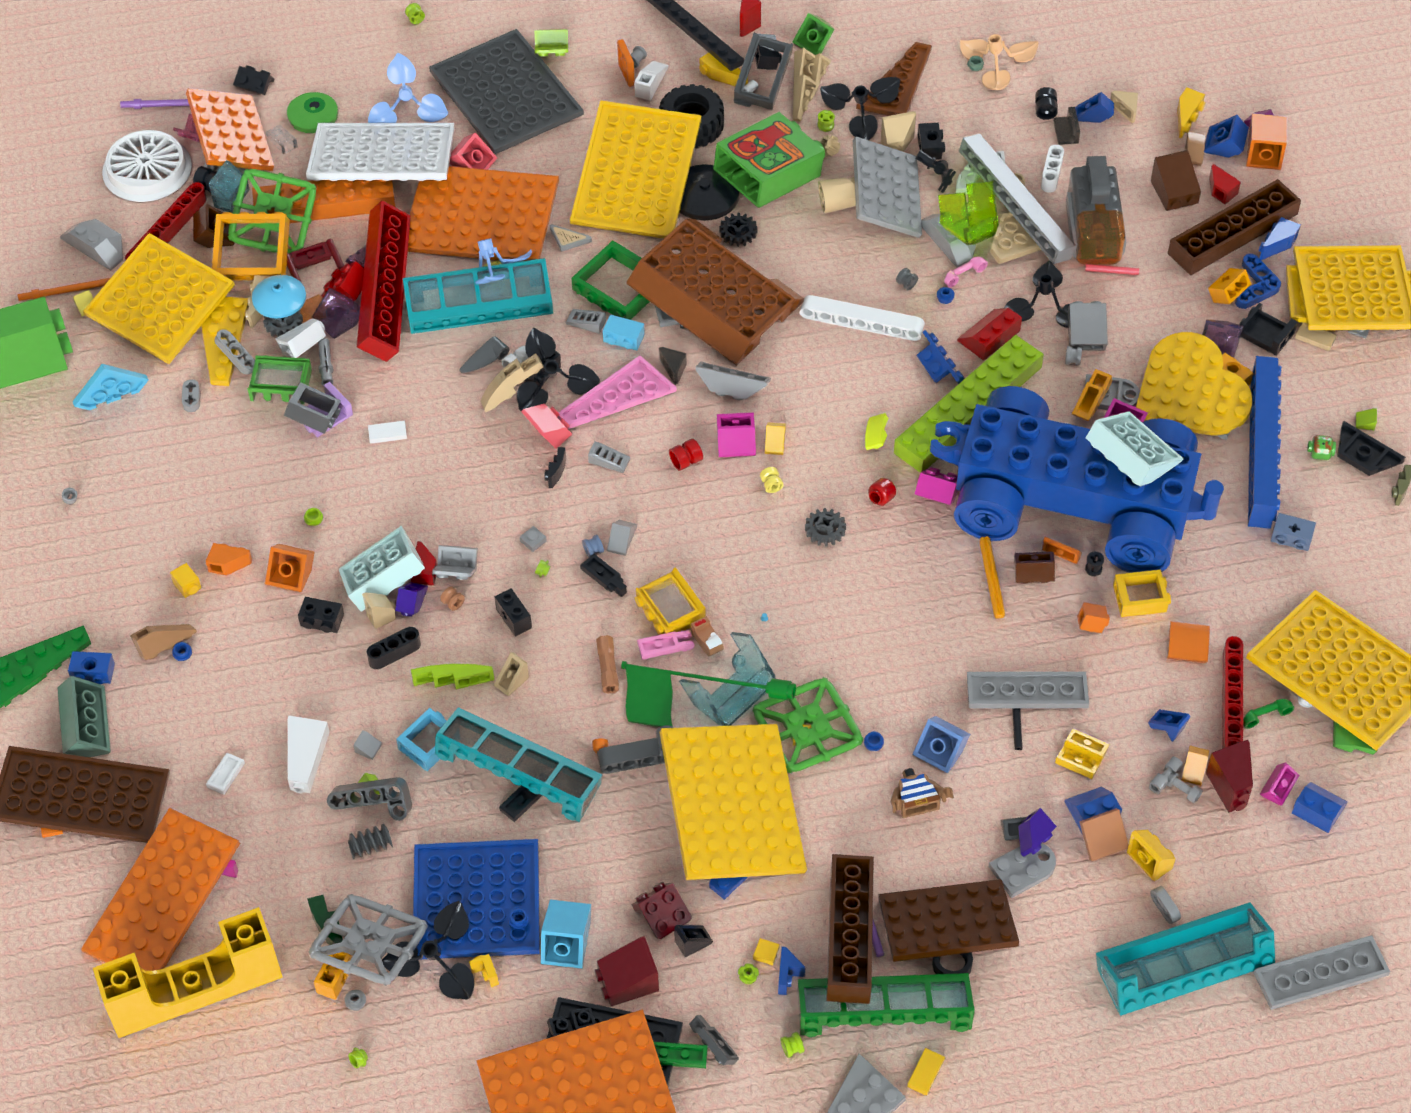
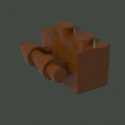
M1054 552L1015 553L1016 583L1055 582Z

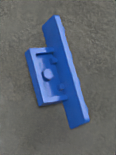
M924 330L923 334L930 345L916 356L933 381L938 383L951 373L958 384L961 383L965 377L959 370L956 371L954 369L956 364L951 358L946 357L947 351L942 345L939 346L937 344L938 338L933 332L929 334Z

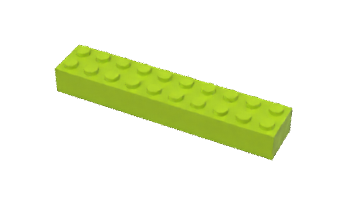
M1017 335L1013 336L898 436L894 442V454L920 473L928 469L939 459L930 452L932 440L936 439L944 446H953L957 442L951 435L937 437L935 435L937 423L951 421L961 423L962 425H970L976 404L986 406L990 393L1000 387H1021L1042 368L1044 354Z

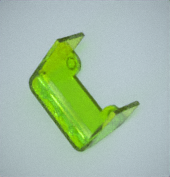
M993 181L967 183L968 202L966 201L965 192L938 195L941 226L966 245H975L996 234L999 224Z

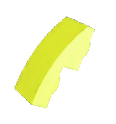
M886 413L869 417L865 434V448L867 450L878 449L884 445L887 437L884 428L889 419Z

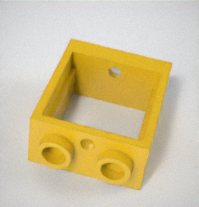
M1161 569L1115 574L1113 588L1121 617L1167 612L1168 604H1171V596L1166 591L1167 581L1162 576ZM1156 583L1160 598L1139 601L1129 600L1126 586Z

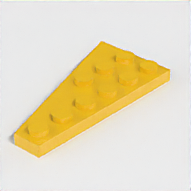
M224 297L201 325L211 385H230L234 364L215 344L214 339L217 332L224 329L228 330L240 343L246 321L245 312L249 309L248 298ZM231 349V352L237 355L238 350Z

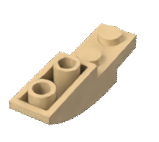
M537 354L532 355L522 363L516 358L497 374L481 398V404L485 412L496 408L504 400L510 399L517 393L514 386L523 383L525 379L538 373L544 367Z

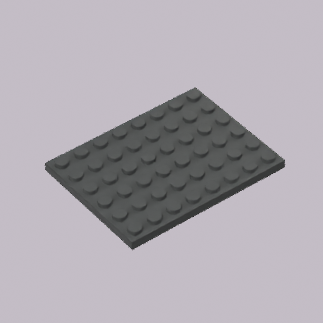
M517 29L429 67L431 74L494 154L584 115L581 106Z

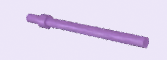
M134 99V101H120L121 108L142 109V107L189 106L187 99Z

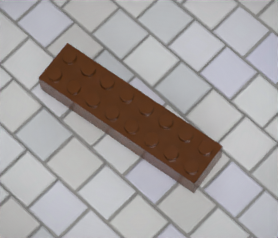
M1277 179L1170 239L1168 255L1191 276L1270 231L1273 224L1278 223L1281 217L1289 220L1298 215L1301 199Z
M832 854L826 1001L870 1004L872 988L874 857Z

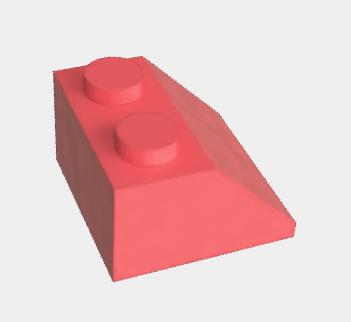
M476 133L464 137L451 152L449 164L452 167L488 170L497 157Z
M541 404L521 411L555 449L572 435L568 430L570 425L563 418L561 420L558 418L560 414L553 406L549 408L546 404Z

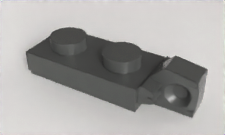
M696 1015L689 1023L693 1032L698 1033L702 1038V1043L708 1045V1048L714 1053L715 1059L720 1064L734 1065L739 1060L737 1054L715 1027H710L702 1015Z

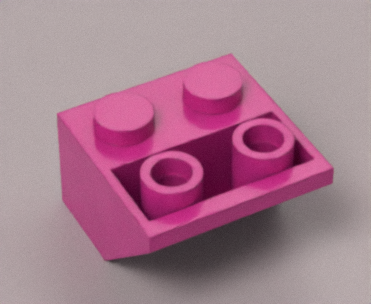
M754 412L717 414L719 457L756 456Z
M934 467L922 471L919 475L915 495L948 505L953 504L959 491L956 490L958 475L951 472L947 474L940 473L941 470Z

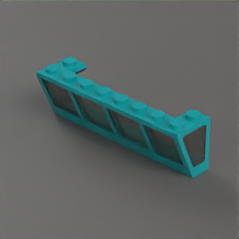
M459 707L440 728L435 737V755L441 760H448L453 763L457 756L462 760L471 761L477 767L488 769L498 777H505L515 785H522L534 794H541L551 802L562 804L561 814L572 821H581L602 782V774Z

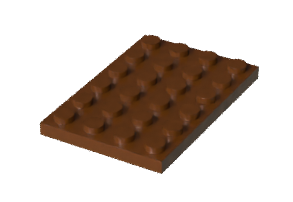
M1001 879L879 894L880 908L893 962L1019 946V938Z

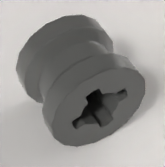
M908 268L902 269L896 277V282L904 285L906 290H911L918 281V276L912 274Z

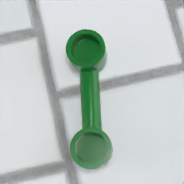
M1278 699L1257 709H1251L1243 718V726L1245 729L1253 728L1259 723L1258 716L1274 710H1278L1281 716L1290 714L1295 707L1290 700Z

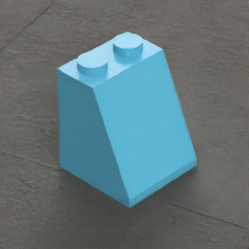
M559 900L549 901L541 930V964L583 968L591 923V904Z

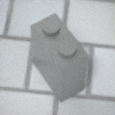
M1075 301L1069 304V346L1074 349L1082 347V350H1106L1108 345L1106 303H1101L1100 301H1093L1091 303Z

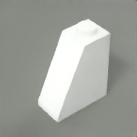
M312 318L277 337L276 341L283 355L297 358L326 336L324 333L325 327L321 321Z

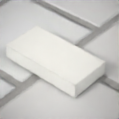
M405 421L368 425L370 444L407 439Z
M226 753L207 781V788L225 795L244 766L245 761Z

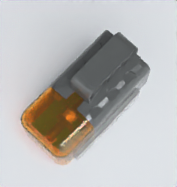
M1087 156L1086 166L1074 167L1071 170L1066 197L1070 239L1076 246L1073 257L1082 265L1117 264L1125 252L1126 234L1116 168L1114 166H1107L1106 156Z

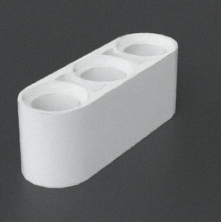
M1052 145L1048 150L1041 182V189L1047 193L1054 192L1057 188L1064 149L1060 145Z

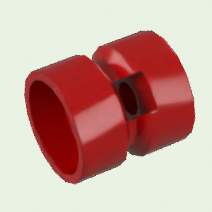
M694 438L685 441L682 446L677 445L669 449L671 462L678 471L689 467L690 463L694 464L703 460L701 447Z

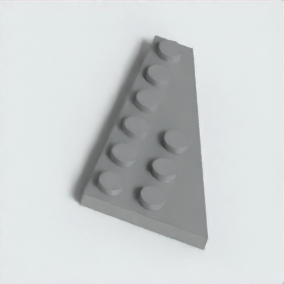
M859 1054L827 1113H893L906 1100V1097Z

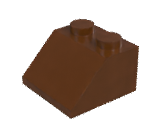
M204 204L193 215V241L207 248H213L216 214H222L223 212L208 204ZM224 224L222 247L235 244L228 239L230 224Z

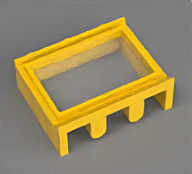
M676 567L670 573L640 588H636L635 602L638 607L644 609L646 618L654 623L655 630L659 635L685 631L691 628V623L706 617L705 606Z

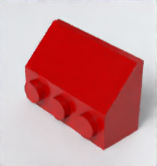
M1009 307L993 309L962 334L957 341L984 361L1020 332L1022 317Z

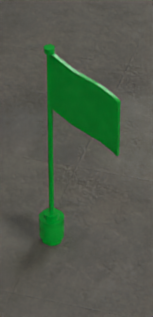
M622 661L621 669H626L628 685L625 707L628 722L656 727L666 725L673 727L671 718L673 699L671 675L766 689L769 698L788 701L789 699H794L796 695V684L788 680L772 678L766 685L632 665L627 664L626 661Z

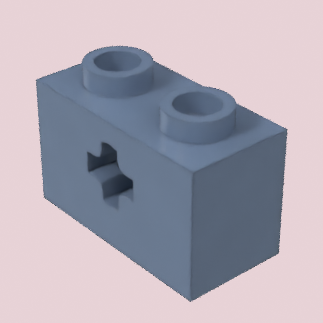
M1278 513L1271 542L1309 551L1316 522Z

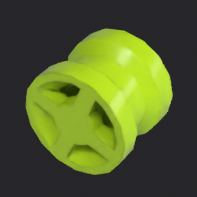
M412 3L406 7L405 14L409 17L412 24H419L424 20L425 14L419 4Z
M829 110L819 112L817 123L819 130L823 132L833 130L834 113Z
M798 1032L792 1033L790 1037L784 1036L780 1038L787 1058L792 1057L794 1053L801 1054L805 1051Z

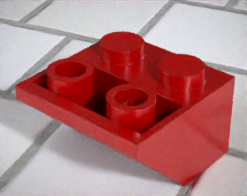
M355 261L351 264H345L341 269H335L331 274V280L324 285L321 297L344 305L356 301L362 291L364 268Z

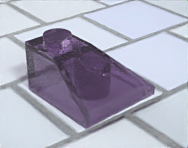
M329 288L312 318L321 321L325 331L335 339L357 325L360 306L350 298Z
M1207 319L1202 335L1211 339L1218 346L1222 354L1226 352L1231 357H1235L1244 326L1228 321Z

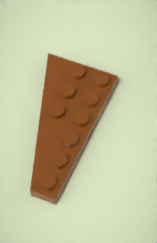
M915 42L904 54V57L895 63L892 70L889 69L882 77L900 78L897 98L891 103H880L877 97L872 98L868 95V100L863 103L864 111L886 116L908 112L931 53L932 45ZM857 103L856 109L861 110L860 104Z

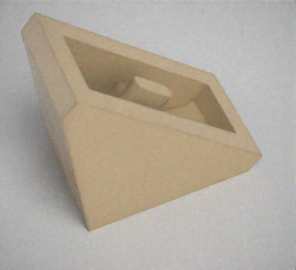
M1112 91L1110 100L1114 102V108L1127 120L1134 123L1137 112L1138 93Z
M511 652L494 686L507 696H510L529 678L527 662L514 652Z

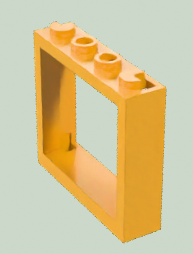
M223 212L222 214H216L212 269L231 280H254V275H286L290 219L283 212H274V214H267L265 212H257V214ZM279 223L276 268H221L224 224Z

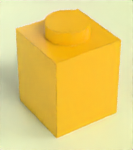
M187 563L170 572L173 584L184 598L195 594L201 589L198 576Z

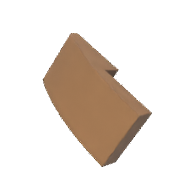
M1188 132L1185 149L1188 150L1193 165L1201 166L1203 164L1205 135Z

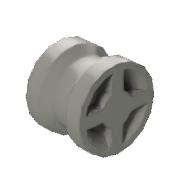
M1067 346L1065 364L1075 363L1080 365L1082 347L1074 349L1071 346Z

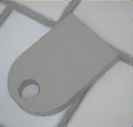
M1086 374L1085 385L1089 382L1091 374ZM1112 377L1113 381L1098 409L1108 410L1113 398L1136 407L1140 393L1137 385L1127 379ZM1127 394H1132V395H1134L1135 397H1134V398H1128L1126 395H1127Z

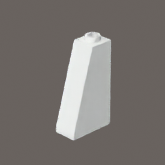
M289 715L287 719L290 790L296 793H310L330 733L328 723L326 721Z

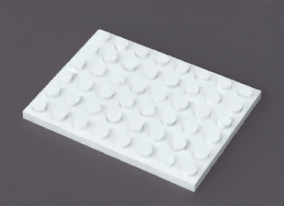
M318 123L306 172L307 180H447L455 129L454 123Z

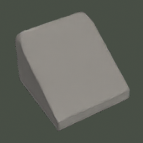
M363 730L354 743L355 753L373 760L382 746V742Z

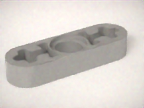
M219 330L214 339L215 344L241 373L251 374L255 359L228 330ZM231 349L238 350L240 355H234Z

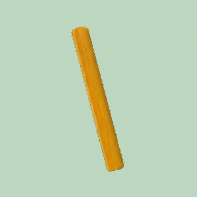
M988 536L981 537L980 547L994 617L996 619L1004 618L1005 610L991 541Z

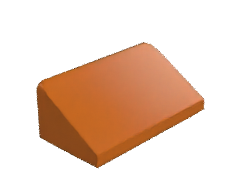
M1047 537L1043 539V551L1054 552V555L1075 564L1080 560L1082 556L1081 551Z

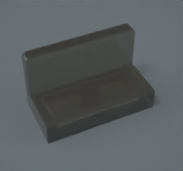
M1068 107L1067 117H1056L1053 119L1059 145L1079 143L1080 127L1075 107Z

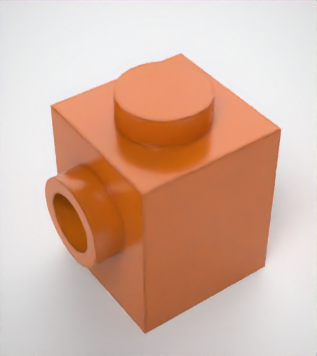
M1084 602L1077 615L1079 629L1102 633L1110 620L1106 606Z

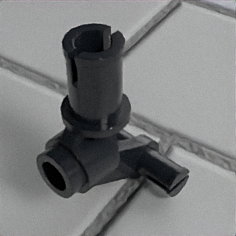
M920 150L915 159L926 165L928 170L934 168L935 173L941 175L942 183L938 190L944 193L948 185H951L956 171L948 169L947 161H936V157L933 158L923 150Z

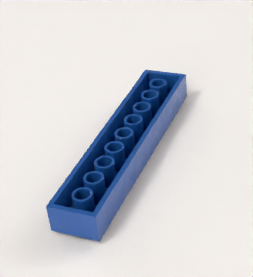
M1256 356L1252 370L1253 376L1250 384L1252 409L1249 429L1248 527L1271 529L1272 522H1276L1277 510L1280 508V499H1277V495L1280 494V484L1277 483V480L1280 479L1281 469L1278 468L1281 454L1278 453L1281 445V439L1278 438L1281 431V424H1278V420L1281 417V409H1278V405L1280 406L1281 394H1278V391L1281 390V380L1278 377L1281 376L1282 367L1278 365V358Z

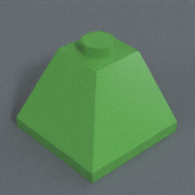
M808 13L792 42L800 48H805L814 55L822 53L835 29L819 16Z

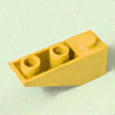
M1188 87L1179 97L1177 107L1179 138H1182L1185 133L1189 132L1191 123L1196 122L1199 111L1202 112L1206 105V102H1204L1205 94Z

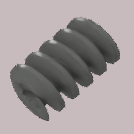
M381 824V831L376 826L373 827V833L369 829H365V835L358 831L357 838L352 833L349 834L348 844L353 860L355 859V853L363 857L364 850L368 855H371V848L379 852L380 845L384 850H387V843L393 848L391 837L385 824Z

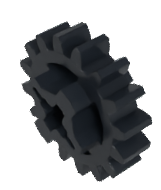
M732 213L730 218L725 216V221L721 220V226H719L720 237L724 238L725 243L730 241L731 246L736 243L737 247L741 243L746 246L747 241L752 243V238L756 239V221H753L752 216L747 218V214L740 216V213H737V216H734Z

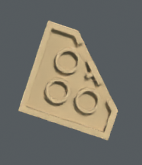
M1010 212L1002 214L990 249V254L998 264L1042 250Z

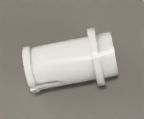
M751 80L744 86L743 90L753 93L759 88L758 83L755 80Z

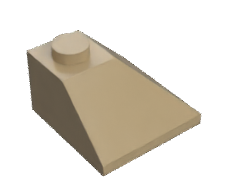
M911 111L882 117L881 144L904 152L915 135L916 112Z

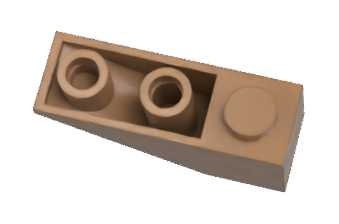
M190 624L146 626L130 635L139 655L148 660L157 657L158 653L173 648L176 643L188 640L197 630Z

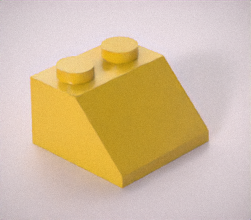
M1148 829L1131 832L1127 853L1154 882L1173 869L1175 863L1174 854L1161 844L1156 835H1152Z

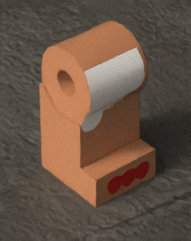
M707 616L691 623V634L707 656L710 657L724 650L723 643L710 625V620Z

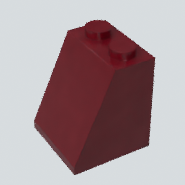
M1248 740L1212 752L1206 775L1228 813L1235 810H1243L1248 804L1253 788L1251 751Z
M645 936L597 960L598 969L594 970L598 982L602 981V995L604 1000L608 999L610 1006L659 992L658 971Z

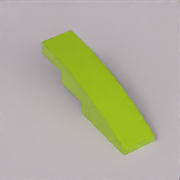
M441 664L410 669L414 686L434 682V686L437 688L454 683L457 690L494 680L492 666Z

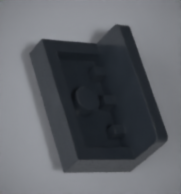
M248 65L246 67L239 66L233 85L265 95L270 81L274 82L275 80L270 76L271 73L265 70L255 71L254 67Z

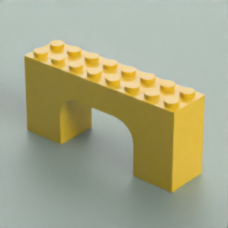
M258 907L219 921L218 924L223 939L215 949L160 970L147 971L140 967L135 953L93 967L104 1006L118 1038L283 978L260 908Z

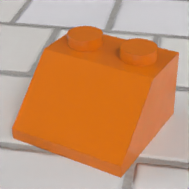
M283 544L272 546L270 548L265 584L302 592L312 571L315 552Z

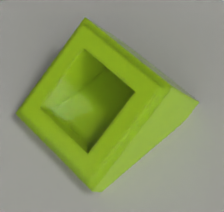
M1377 408L1356 412L1357 429L1375 430Z

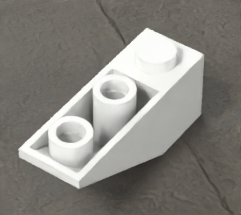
M652 61L643 68L634 82L635 97L651 101L669 65Z

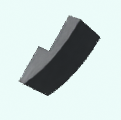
M558 447L557 455H554V461L549 462L548 470L545 469V481H548L549 488H553L557 484L566 464L565 447Z
M589 1007L571 1010L569 1015L549 1018L547 1024L551 1037L596 1024L592 1009Z

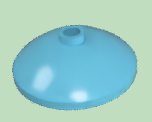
M288 275L268 277L259 282L252 292L254 308L261 315L269 318L291 316L302 308L306 300V291L303 284L298 279Z

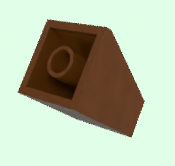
M1188 150L1155 157L1151 183L1165 210L1169 211L1198 204L1201 190Z

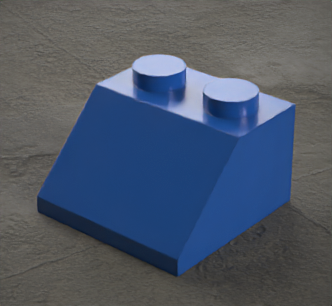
M1238 115L1210 126L1204 152L1227 158L1241 154L1244 150L1249 127Z
M1310 782L1304 787L1297 798L1292 814L1329 833L1347 805V801Z
M1103 787L1090 790L1064 801L1081 833L1079 821L1116 808L1120 810V814L1122 812V808L1113 792Z

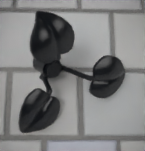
M886 77L878 79L872 83L870 91L866 87L859 85L854 88L851 96L849 88L841 83L821 86L820 91L824 103L833 110L843 109L845 103L850 102L854 97L855 101L860 104L862 117L856 116L852 118L849 123V130L854 137L870 140L875 135L878 124L873 115L865 116L863 103L868 100V95L872 98L877 97L880 103L893 102L898 96L900 78Z
M1050 260L1047 261L1033 275V284L1037 288L1032 302L1029 304L1024 298H1014L1004 308L1009 307L1022 317V321H1026L1034 315V309L1031 307L1034 305L1039 292L1043 295L1052 293L1059 311L1056 315V321L1059 325L1068 328L1069 304H1066L1062 309L1055 293V287H1058L1063 281L1061 272Z
M533 328L527 337L525 351L528 358L537 354L540 360L543 359L545 362V375L539 386L533 381L521 384L517 391L518 408L522 411L529 407L546 404L548 393L541 388L547 377H554L557 373L569 379L567 382L569 390L578 395L585 394L600 383V379L592 369L582 364L572 365L569 369V375L563 372L555 360L546 359L555 353L556 344L553 338Z
M460 901L447 905L437 914L434 920L435 932L443 935V937L423 943L420 955H418V948L416 947L412 958L407 960L397 976L410 977L415 975L420 970L418 960L422 959L423 956L429 960H437L447 971L442 974L439 980V987L442 993L452 999L468 1000L474 991V976L471 970L462 963H456L450 969L440 958L441 948L438 945L447 936L451 939H459L466 934L469 928V919ZM400 942L396 944V946L403 948L406 947L409 942ZM388 953L382 959V963L390 971L399 957Z

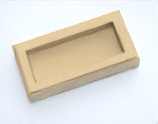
M1302 322L1295 338L1330 351L1337 335L1325 330H1308L1307 323Z

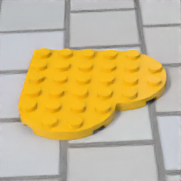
M1179 332L1163 338L1151 351L1136 408L1148 413L1144 421L1150 419H1169L1185 425L1193 433L1224 435L1230 433L1231 430L1238 426L1241 427L1246 422L1252 409V394L1249 386L1240 376L1223 369L1222 353L1211 339L1194 332Z

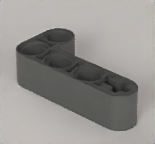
M666 725L656 730V738L601 748L597 752L601 772L608 774L665 763L659 732L661 728L673 727Z
M400 777L339 785L327 797L328 806L335 810L387 803L390 816L398 821L403 820L412 809L408 784ZM393 786L397 787L400 792H396L393 789ZM373 789L378 790L381 795H377ZM354 792L359 793L361 798L357 797ZM397 806L403 807L404 811L399 810Z

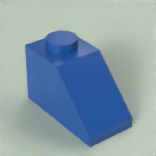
M1102 92L1074 108V120L1080 122L1101 123L1114 115V102Z

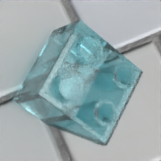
M228 160L219 167L216 175L211 178L209 187L214 208L233 213V201L236 200L243 174ZM247 181V185H246L244 197L246 196V194H247V193L249 192V190H250V189H249L248 181Z

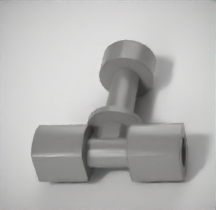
M1174 756L1165 765L1164 772L1162 774L1158 773L1149 785V789L1156 794H1160L1166 786L1171 788L1174 785L1188 794L1187 799L1192 803H1195L1203 792L1198 786L1195 785L1192 788L1178 779V772L1182 769L1183 762Z

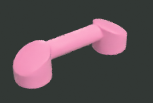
M974 257L962 266L949 270L944 282L951 288L959 281L957 275L971 268L980 273L986 269L988 262L982 257Z

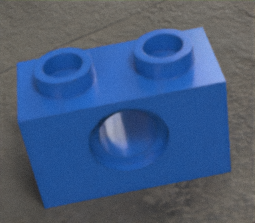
M72 651L68 673L69 676L97 684H111L115 662L111 653Z

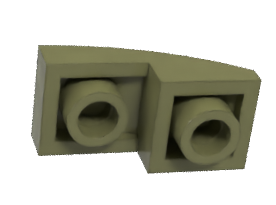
M1411 465L1404 466L1403 472H1399L1396 486L1392 487V498H1395V505L1397 506L1403 501L1411 481Z

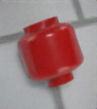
M880 478L869 487V498L874 504L884 506L895 497V485L889 479Z

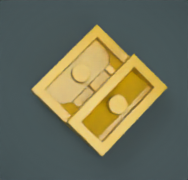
M1072 729L1065 740L1063 748L1056 757L1055 763L1092 779L1110 744Z

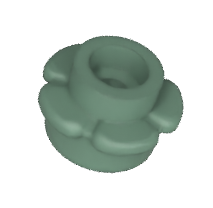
M972 56L967 65L972 71H979L983 68L984 62L980 56Z

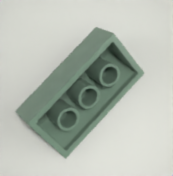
M70 676L57 688L63 754L83 757L109 754L111 750L105 686Z

